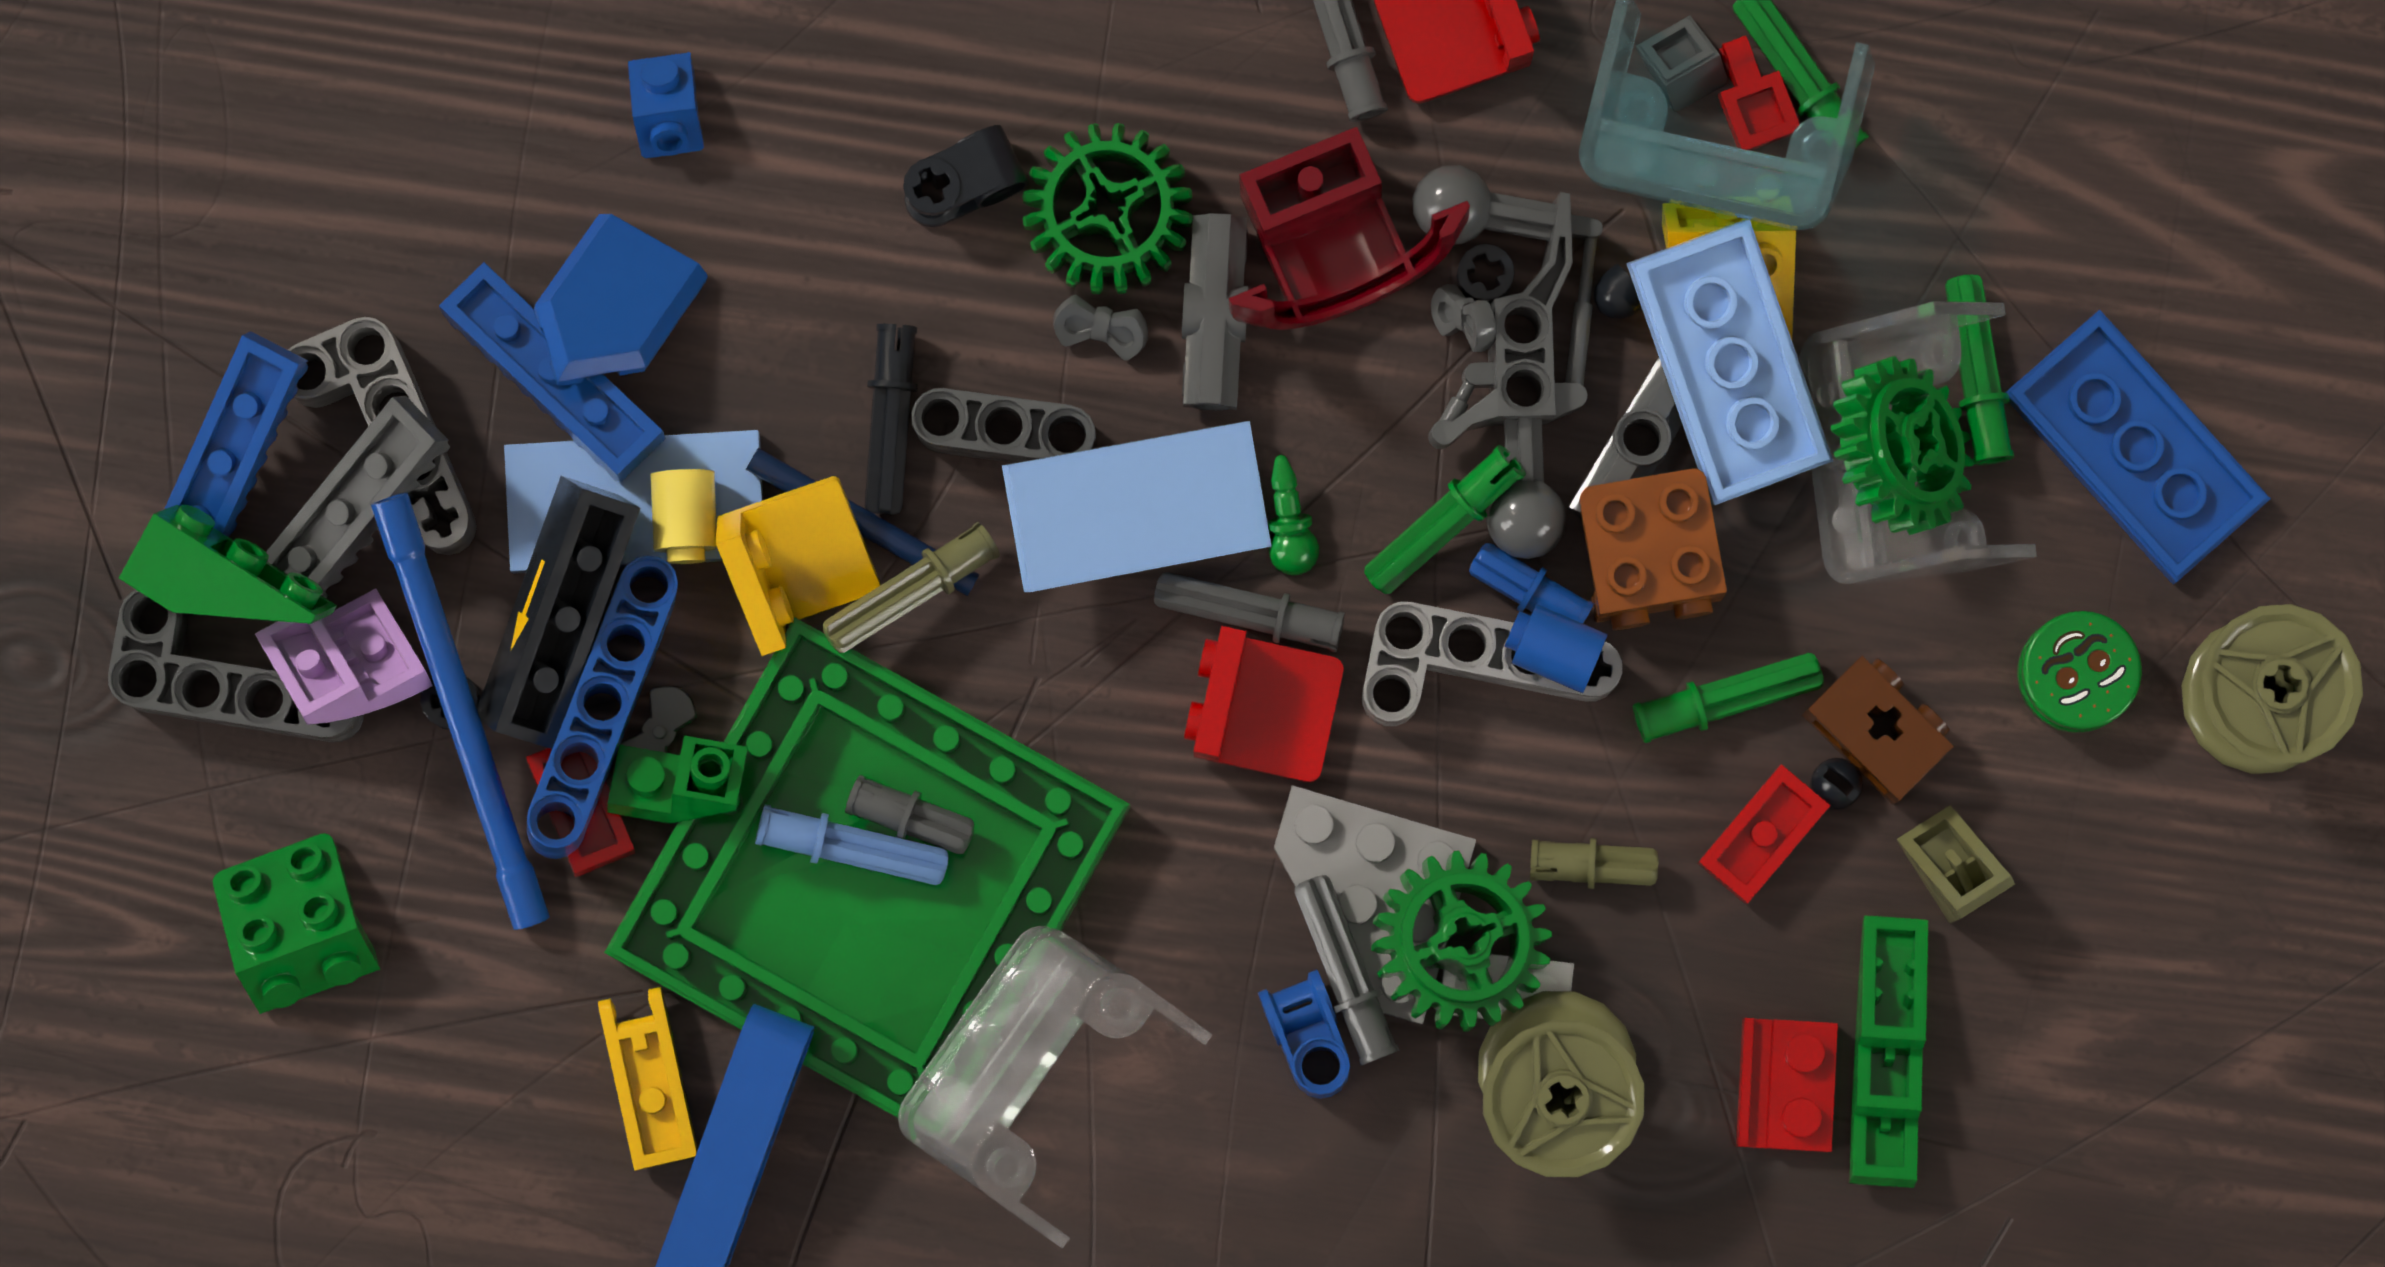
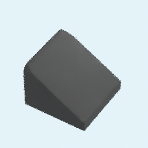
M1690 15L1636 45L1637 52L1664 98L1675 112L1682 110L1727 83V76L1720 54Z

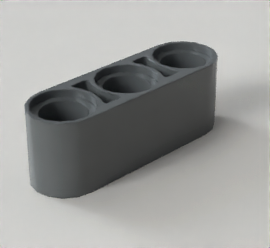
M938 388L923 393L915 402L911 412L912 425L919 441L927 449L937 453L1010 463L1068 454L1057 451L1051 445L1049 439L1054 428L1066 422L1078 424L1086 434L1084 444L1074 452L1095 449L1097 446L1095 426L1090 416L1081 408L1067 404ZM937 406L951 407L959 414L957 427L952 433L945 436L930 434L924 428L926 414ZM1000 414L1013 415L1022 423L1023 429L1020 436L1010 444L1001 445L995 443L987 436V428L990 421Z

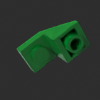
M684 736L680 755L619 745L608 798L607 813L672 824L735 811L748 747Z

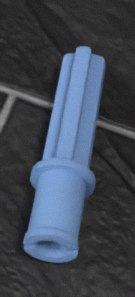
M764 804L755 845H767L811 856L810 862L817 864L819 858L932 885H938L944 879L948 865V852L943 848L828 821L829 814L822 813L819 819L772 808L771 805Z

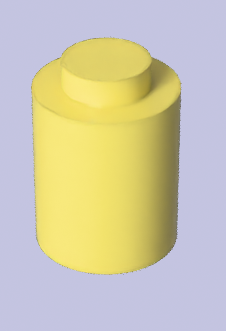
M679 469L651 473L653 551L666 553L667 562L670 564L705 562V551L717 549L715 472L705 469Z

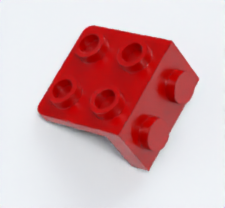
M1373 0L1406 94L1414 103H1424L1529 67L1534 54L1532 44L1540 42L1538 27L1530 7L1519 8L1516 0Z
M1221 626L1218 641L1205 640L1198 676L1209 678L1204 704L1192 701L1186 724L1184 739L1196 741L1193 751L1194 758L1303 782L1316 781L1321 775L1344 668L1342 662L1336 657L1246 638L1247 631Z

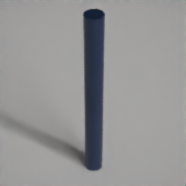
M760 448L756 450L746 468L750 473L784 492L817 482ZM848 499L862 537L911 565L923 559L921 554L923 550L927 548L932 552L936 550ZM973 571L954 583L955 590L968 596L980 574Z

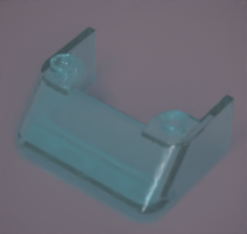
M1616 0L1579 148L1581 166L1590 180L1598 186L1793 230L1811 229L1823 222L1833 206L1853 158L1875 68V62L1869 45L1857 42L1855 44L1838 118L1819 116L1801 123L1791 136L1786 158L1664 132L1669 107L1663 90L1651 79L1627 73L1641 13L1634 0Z

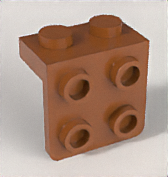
M1687 469L1586 487L1581 492L1579 505L1595 587L1591 599L1594 603L1593 610L1596 623L1611 620L1612 630H1624L1650 624V613L1674 609L1675 619H1688L1713 613L1712 603L1720 602L1726 595L1727 588L1707 480L1702 471L1699 469Z

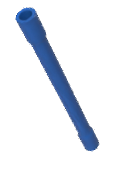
M406 492L372 503L371 508L387 556L395 566L496 866V879L514 930L539 924L549 919L550 915L533 865L526 857L425 556V543L409 495Z

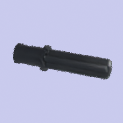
M883 323L876 326L878 334L874 380H868L867 387L873 389L864 504L865 509L873 514H900L903 505L911 392H917L918 384L912 383L917 327L902 325V328H897L896 350L897 324Z

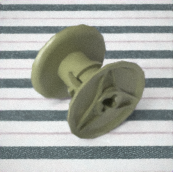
M2293 604L2259 606L2211 632L2191 655L2181 685L2184 717L2198 744L2221 764L2250 774L2284 772L2333 749L2354 725L2363 697L2360 661L2347 636L2322 614ZM2267 679L2269 689L2264 688L2263 681ZM2274 691H2278V692H2279V699H2277V700L2274 701V699H2275Z
M1542 991L1522 999L1524 1006L1516 1013L1506 1009L1501 1014V1021L1489 1027L1480 1047L1478 1083L1483 1093V1115L1494 1143L1516 1165L1545 1177H1580L1606 1167L1631 1145L1643 1119L1644 1082L1636 1065V1052L1626 1026L1603 1003L1575 991Z

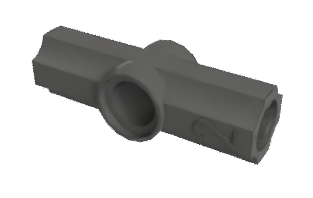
M1214 213L1193 215L1190 283H1185L1182 320V339H1186L1182 385L1183 407L1211 411L1237 410L1240 344L1245 342L1246 324L1233 319L1229 310L1228 298L1248 290V286H1244V268L1247 260L1248 241L1247 218Z
M1659 356L1624 415L1618 421L1608 442L1568 507V510L1579 517L1580 520H1582L1579 497L1586 487L1652 476L1683 425ZM1632 426L1649 428L1657 438V450L1648 456L1632 454L1624 444V432Z

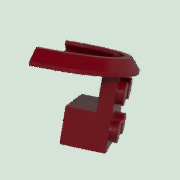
M1358 127L1239 174L1240 197L1286 301L1268 299L1267 288L1265 284H1262L1228 298L1229 310L1233 319L1238 322L1276 330H1287L1323 323L1362 309L1408 286L1438 265L1450 252L1468 223L1470 205L1468 201L1433 214L1428 234L1406 253L1383 202L1382 182Z

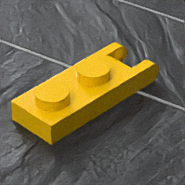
M661 987L648 989V1002L653 1015L617 1023L616 1008L611 998L598 1001L599 1013L634 1171L694 1158L698 1150Z

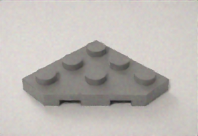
M1292 785L1274 850L1295 887L1316 876L1327 875L1330 878L1374 990L1380 988L1383 995L1377 998L1383 1013L1422 1025L1426 1012L1416 1019L1411 1016L1413 1005L1416 1002V997L1413 994H1408L1397 1001H1393L1391 998L1393 991L1401 983L1398 976L1379 978L1377 972L1392 959L1389 954H1379L1371 951V945L1375 941L1390 935L1389 932L1375 926L1373 920L1379 913H1395L1385 903L1383 896L1390 888L1407 894L1400 880V876L1407 869L1415 871L1421 878L1425 879L1422 871V862L1427 857L1433 855L1440 863L1442 869L1446 871L1449 855L1453 851L1458 850L1464 859L1465 868L1468 869L1476 839ZM1456 892V895L1459 900L1461 893ZM1430 899L1424 902L1416 916L1413 928L1414 946L1426 942L1432 936L1433 916L1436 913ZM1445 943L1444 945H1442L1439 949H1441V950L1444 949L1445 946H1446V943ZM1426 968L1425 970L1436 980L1439 968L1429 970Z

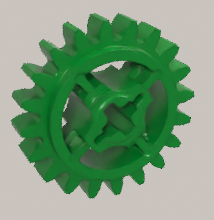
M1892 356L1856 368L1854 370L1855 377L1845 380L1841 384L1847 397L1836 400L1833 403L1836 411L1842 416V420L1840 423L1831 425V431L1840 437L1841 448L1833 452L1834 457L1844 461L1847 471L1842 478L1843 483H1853L1858 490L1855 500L1856 505L1859 507L1870 503L1872 505V522L1876 524L1888 520L1891 533L1907 530L1909 535H1914L1951 522L1950 513L1962 510L1964 507L1958 493L1971 490L1972 485L1963 475L1964 468L1973 466L1974 462L1965 454L1964 443L1968 442L1971 437L1969 433L1961 431L1958 422L1962 415L1961 408H1952L1947 401L1949 395L1948 386L1936 389L1933 386V370L1928 368L1917 372V365L1913 358L1899 362L1896 356Z
M1453 851L1447 859L1446 871L1442 869L1440 863L1433 855L1429 856L1422 862V871L1425 879L1421 878L1415 871L1407 869L1400 876L1402 886L1407 891V894L1390 888L1383 896L1385 903L1395 913H1379L1373 920L1375 926L1390 934L1371 945V951L1379 954H1389L1392 959L1377 972L1378 977L1390 978L1398 976L1401 983L1395 988L1391 998L1393 1001H1397L1408 994H1413L1416 997L1411 1014L1413 1018H1418L1430 1007L1435 1008V1024L1438 1029H1443L1450 1022L1453 1014L1456 1013L1459 1016L1461 1028L1464 1032H1468L1475 1027L1477 1011L1481 1013L1483 1019L1490 1027L1496 1025L1501 1021L1499 1003L1512 1013H1516L1524 1006L1523 1000L1516 988L1527 993H1534L1539 989L1540 982L1528 969H1544L1550 964V958L1542 952L1536 951L1534 946L1540 945L1551 938L1552 931L1532 926V921L1546 910L1545 905L1534 904L1525 906L1522 899L1528 894L1532 884L1527 881L1517 885L1515 888H1510L1507 885V881L1510 877L1512 866L1508 863L1502 866L1494 875L1488 874L1487 854L1481 853L1473 861L1470 869L1465 868L1464 859L1460 851ZM1456 892L1471 894L1484 900L1498 914L1495 912L1488 914L1476 912L1471 907H1468L1464 900L1459 901ZM1430 899L1436 913L1433 916L1432 936L1426 942L1414 946L1413 928L1416 916L1424 902ZM1456 932L1460 936L1470 934L1471 937L1484 933L1468 950L1463 946L1455 948L1449 946L1442 950L1439 949ZM1509 936L1510 950L1508 962L1500 978L1493 984L1487 969L1491 966L1489 959L1491 947L1497 940ZM1440 968L1447 970L1451 974L1456 975L1460 982L1464 981L1467 990H1458L1445 986L1429 975L1425 969Z

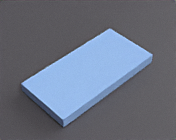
M1742 220L1626 263L1696 465L1706 476L1712 505L1723 503L1833 462L1750 220Z
M1250 421L1002 465L1024 592L1040 591L1272 547Z
M758 430L665 435L666 439L621 483L615 481L601 464H597L583 447H579L574 441L504 445L510 571L512 573H526L560 476L618 494L641 508L620 567H626L635 558L645 555L658 556L667 561L666 553L653 551L650 474L658 471L679 469L714 471L717 519L719 515L763 500L762 479L746 470L758 448L761 449L760 432ZM718 548L705 551V562L723 561Z

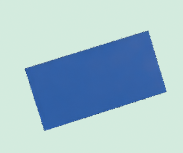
M2098 310L2005 392L2009 394L2010 405L2172 584L2178 582L2271 499L2101 310Z

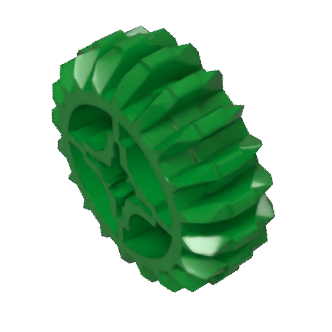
M1090 124L1088 126L1089 144L1081 146L1077 135L1069 131L1064 134V141L1070 152L1064 157L1052 146H1048L1044 150V157L1054 168L1052 172L1042 167L1033 166L1029 172L1030 179L1044 187V190L1031 189L1023 192L1022 200L1024 204L1041 209V211L1024 216L1023 225L1026 230L1031 231L1045 229V232L1036 236L1030 242L1031 249L1037 254L1054 248L1055 251L1045 263L1046 270L1053 274L1068 262L1071 265L1066 277V284L1075 288L1080 283L1084 272L1092 274L1090 280L1092 294H1101L1103 290V276H1114L1117 293L1124 294L1127 292L1125 274L1134 271L1138 282L1145 287L1151 284V275L1145 265L1146 263L1152 261L1164 272H1167L1172 267L1170 258L1161 250L1163 246L1174 251L1184 250L1186 240L1180 234L1172 231L1171 228H1187L1192 226L1193 215L1191 213L1174 209L1176 206L1192 201V190L1186 187H1170L1185 176V170L1181 164L1172 165L1163 170L1160 168L1170 155V149L1165 144L1156 147L1149 155L1144 153L1149 142L1148 132L1140 130L1136 134L1132 145L1124 143L1125 126L1123 124H1114L1112 141H1101L1099 125ZM1105 161L1124 163L1143 173L1146 178L1139 182L1134 178L1128 182L1114 183L1106 179L1099 167H1096L1094 163ZM1077 172L1082 180L1086 198L1077 209L1070 212V218L1057 224L1055 220V205L1059 192L1066 181ZM1093 184L1098 187L1102 197L1106 196L1111 204L1119 201L1125 202L1126 207H1118L1119 227L1122 234L1118 232L1114 222H1110L1104 214L1096 217L1090 216V211H1098L1096 189ZM1158 194L1161 202L1158 223L1150 237L1142 245L1138 246L1129 225V220L1134 212L1145 206V200ZM1093 234L1103 235L1110 239L1121 255L1114 257L1091 255L1076 248L1069 240L1076 236L1082 239Z

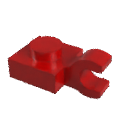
M1746 35L1722 44V48L1718 49L1725 71L1734 87L1720 92L1718 99L1739 153L1743 154L1799 133L1802 128L1780 71L1778 70L1761 77Z

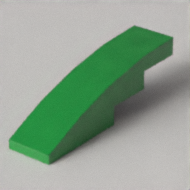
M1866 915L1863 918L1854 1049L1849 1184L1914 1188L1917 1182L1918 1118L1922 1111L1923 1047L1926 1042L1928 920Z

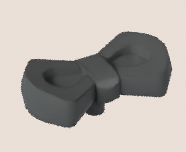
M1446 284L1436 290L1431 300V314L1439 333L1442 336H1452L1462 331L1465 333L1473 352H1483L1490 349L1496 337V322L1489 302L1485 300L1474 301L1472 298H1466L1456 284Z
M1072 295L1064 300L1053 316L1055 334L1063 346H1071L1090 338L1106 342L1123 360H1130L1145 347L1148 340V326L1138 309L1112 313L1113 310L1109 307L1103 306L1096 309L1077 295Z
M675 686L655 687L649 691L651 718L649 717L646 720L641 733L623 740L621 745L667 753V747L671 746L677 735L676 732L697 718V710L690 695L683 689Z

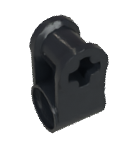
M994 125L976 131L955 145L919 160L912 165L904 178V200L907 212L914 221L923 226L938 227L946 225L979 208L997 204L1022 191L1029 184V181L1001 125ZM932 182L936 189H942L943 201L933 204L928 196L922 197V185Z

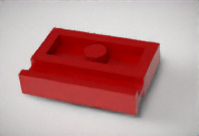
M1742 1019L1736 1147L1832 1152L1838 1023Z

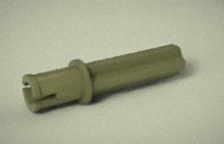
M977 522L972 525V528L934 552L929 548L921 552L922 560L826 619L823 623V631L832 647L839 653H845L941 591L948 595L954 592V583L989 561L999 558V550L985 527Z

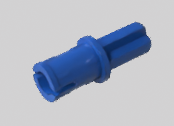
M1485 543L1480 548L1470 565L1469 572L1471 576L1518 603L1517 611L1523 612L1526 608L1533 612L1537 604L1575 621L1584 623L1594 606L1593 602L1584 600L1546 577L1547 569L1544 567L1538 572L1491 543Z

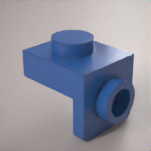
M691 53L628 61L632 116L642 157L673 156L702 150L704 142L698 116L695 74Z

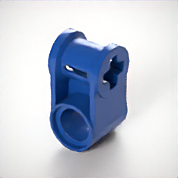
M1316 969L1308 972V980L1272 994L1267 989L1257 992L1278 1046L1281 1045L1293 1079L1299 1089L1308 1096L1319 1099L1332 1097L1340 1092L1348 1081L1350 1072L1349 1057L1336 1024L1338 1021L1319 971ZM1307 1002H1312L1310 1005L1299 1008L1292 1012L1283 1013L1284 1011L1294 1008L1296 1006L1302 1005ZM1323 1050L1330 1052L1339 1062V1074L1328 1084H1313L1303 1074V1061L1314 1051Z

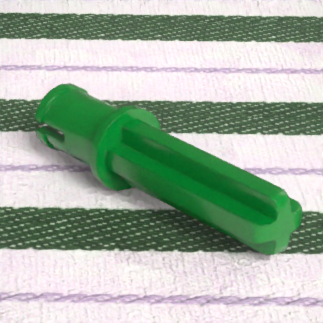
M1737 0L1732 6L1733 12L1775 72L1780 71L1785 86L1800 106L1796 110L1798 116L1805 114L1819 135L1833 152L1834 158L1836 160L1840 159L1867 140L1869 136L1866 132H1863L1852 113L1838 95L1837 91L1841 88L1838 82L1831 84L1774 2L1772 0Z
M1973 274L1953 277L1946 281L1945 290L1964 399L1959 401L1958 404L1959 408L1967 413L1974 452V465L2005 462L2014 458L2004 404L2008 403L2010 399L2009 394L2001 390L1983 280L1979 275Z
M1498 445L1485 460L1461 481L1455 478L1448 483L1450 491L1365 566L1364 573L1370 583L1378 591L1384 594H1391L1474 519L1477 521L1484 520L1488 516L1486 508L1513 484L1526 476V472L1517 458L1514 457L1509 462L1506 458L1510 455V451L1502 445Z
M1806 653L1697 687L1693 681L1688 682L1684 691L1641 704L1640 702L1633 704V712L1641 738L1644 743H1648L1653 739L1698 726L1700 731L1708 729L1709 722L1818 690L1824 685L1823 673L1816 656L1813 653Z

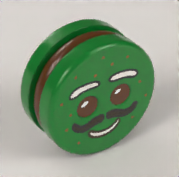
M2074 611L2061 614L2037 629L2025 643L2017 668L2019 689L2024 702L2039 720L2052 728L2072 733L2093 731L2119 718L2133 703L2140 688L2142 678L2140 654L2130 634L2113 619L2090 611Z

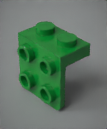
M322 833L224 869L214 876L213 887L235 974L259 1014L275 1008L288 1007L299 999L334 986L352 983L361 976L380 970L375 949L356 917L338 848L329 834Z

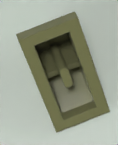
M1951 805L1897 838L1901 849L1949 924L1965 917L2015 885L2012 876Z

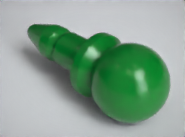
M1278 455L1274 461L1271 478L1272 488L1275 490L1273 496L1278 517L1268 521V529L1274 533L1271 539L1272 547H1269V557L1272 564L1280 572L1292 576L1302 575L1316 564L1319 557V544L1315 535L1309 530L1313 523L1312 516L1300 513L1299 492L1296 490L1298 485L1297 477L1285 455Z

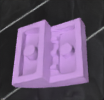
M377 589L334 610L333 614L312 624L277 621L255 633L260 645L307 725L328 723L364 715L398 703L433 686L426 670Z

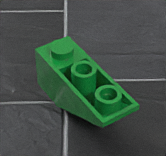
M174 505L153 514L118 578L173 613L312 624L333 614L337 605L321 596L323 590L316 582L298 573L290 572L286 574L267 562L269 555L262 548L244 539L236 538L232 540L213 528L215 521L211 516L190 505Z

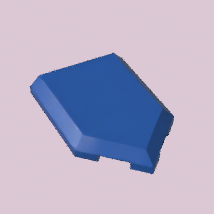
M599 214L534 307L540 331L544 333L551 356L550 365L556 385L563 386L580 383L583 381V377L617 372L619 376L644 372L706 283L708 275L701 265L613 214Z

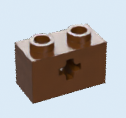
M1861 656L1802 716L1846 760L1852 762L1859 769L1860 773L1893 805L1900 801L1954 746L1944 737L1950 731L1947 724L1925 704L1916 709L1899 692L1904 683L1887 664L1878 658L1870 664ZM1871 712L1876 717H1880L1886 712L1891 714L1895 722L1892 723L1890 731L1896 739L1893 740L1887 735L1877 740L1874 739L1868 732L1874 722L1867 714Z

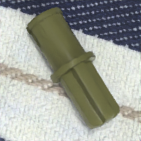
M1590 838V844L1532 840L1530 881L1588 883V889H1594L1595 882L1651 886L1656 883L1658 878L1659 856L1657 850L1653 848L1597 845V838Z

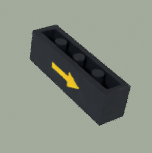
M560 476L477 707L480 720L495 732L553 749L641 509L622 496Z

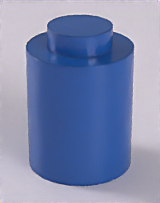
M1536 604L1531 616L1521 611L1518 612L1504 647L1516 651L1511 664L1583 694L1608 634Z

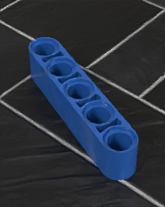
M652 555L637 557L629 562L623 570L530 804L527 815L529 843L536 852L544 857L553 859L568 857L582 843L619 750V745H621L675 607L678 580L676 572L670 563L661 557ZM652 577L662 582L666 588V593L657 602L645 603L636 599L630 588L638 579ZM621 635L633 636L642 644L643 652L633 661H619L612 657L608 651L607 646L610 641ZM605 693L616 698L621 709L612 719L601 721L589 716L584 708V704L591 696ZM574 752H584L593 757L598 768L587 779H572L561 769V763L564 758ZM561 811L569 815L573 820L574 829L565 838L549 839L538 829L537 824L540 818L547 812Z
M752 1005L737 1040L655 1267H729L815 1030L814 1026L762 1006Z

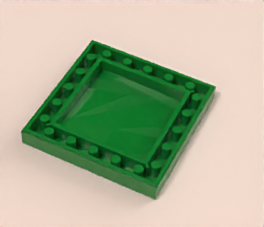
M794 617V622L790 624L785 633L786 648L774 652L724 740V743L748 747L736 810L677 823L604 953L741 1030L753 1004L814 1026V1034L803 1065L936 1140L943 1142L1131 807L1126 801L857 651L849 649L845 653L837 652L824 633ZM859 775H863L867 779L912 795L916 790L922 793L921 800L971 818L974 822V833L968 848L963 854H956L946 850L948 852V865L944 879L940 884L932 885L819 858L817 864L810 862L811 856L767 845H755L764 804L771 805L772 808L819 819L821 814L825 813L829 814L828 821L897 837V831L845 813L846 804L853 785ZM909 835L905 838V840L935 846Z

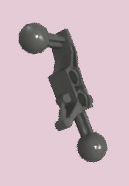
M1461 165L1441 166L1429 171L1420 180L1413 195V214L1419 227L1426 234H1428L1431 228V217L1433 214L1468 201L1470 205L1468 223L1455 244H1463L1476 238L1484 229L1546 240L1542 269L1524 292L1497 298L1491 303L1490 306L1496 322V337L1492 347L1488 349V362L1471 363L1465 368L1461 377L1463 384L1456 397H1451L1440 420L1433 425L1428 435L1429 442L1436 449H1446L1466 431L1488 426H1504L1505 448L1510 451V455L1506 459L1510 462L1511 459L1516 457L1523 466L1526 476L1513 484L1487 508L1488 516L1486 517L1489 535L1498 548L1513 557L1530 559L1543 556L1555 548L1565 533L1567 516L1561 498L1553 488L1544 483L1542 425H1548L1549 422L1578 411L1587 400L1588 394L1584 387L1593 310L1590 300L1597 239L1603 231V225L1594 218L1572 215L1570 193L1560 192L1553 203L1491 193L1486 182L1473 170ZM1572 238L1583 239L1585 241L1578 301L1574 303L1566 378L1565 383H1555L1552 307L1573 264ZM1512 315H1520L1529 319L1535 329V340L1522 344L1510 339L1505 331V319ZM1517 377L1530 381L1537 391V403L1529 407H1522L1513 403L1507 394V381ZM1489 388L1490 394L1467 410L1469 406L1467 401L1473 390Z

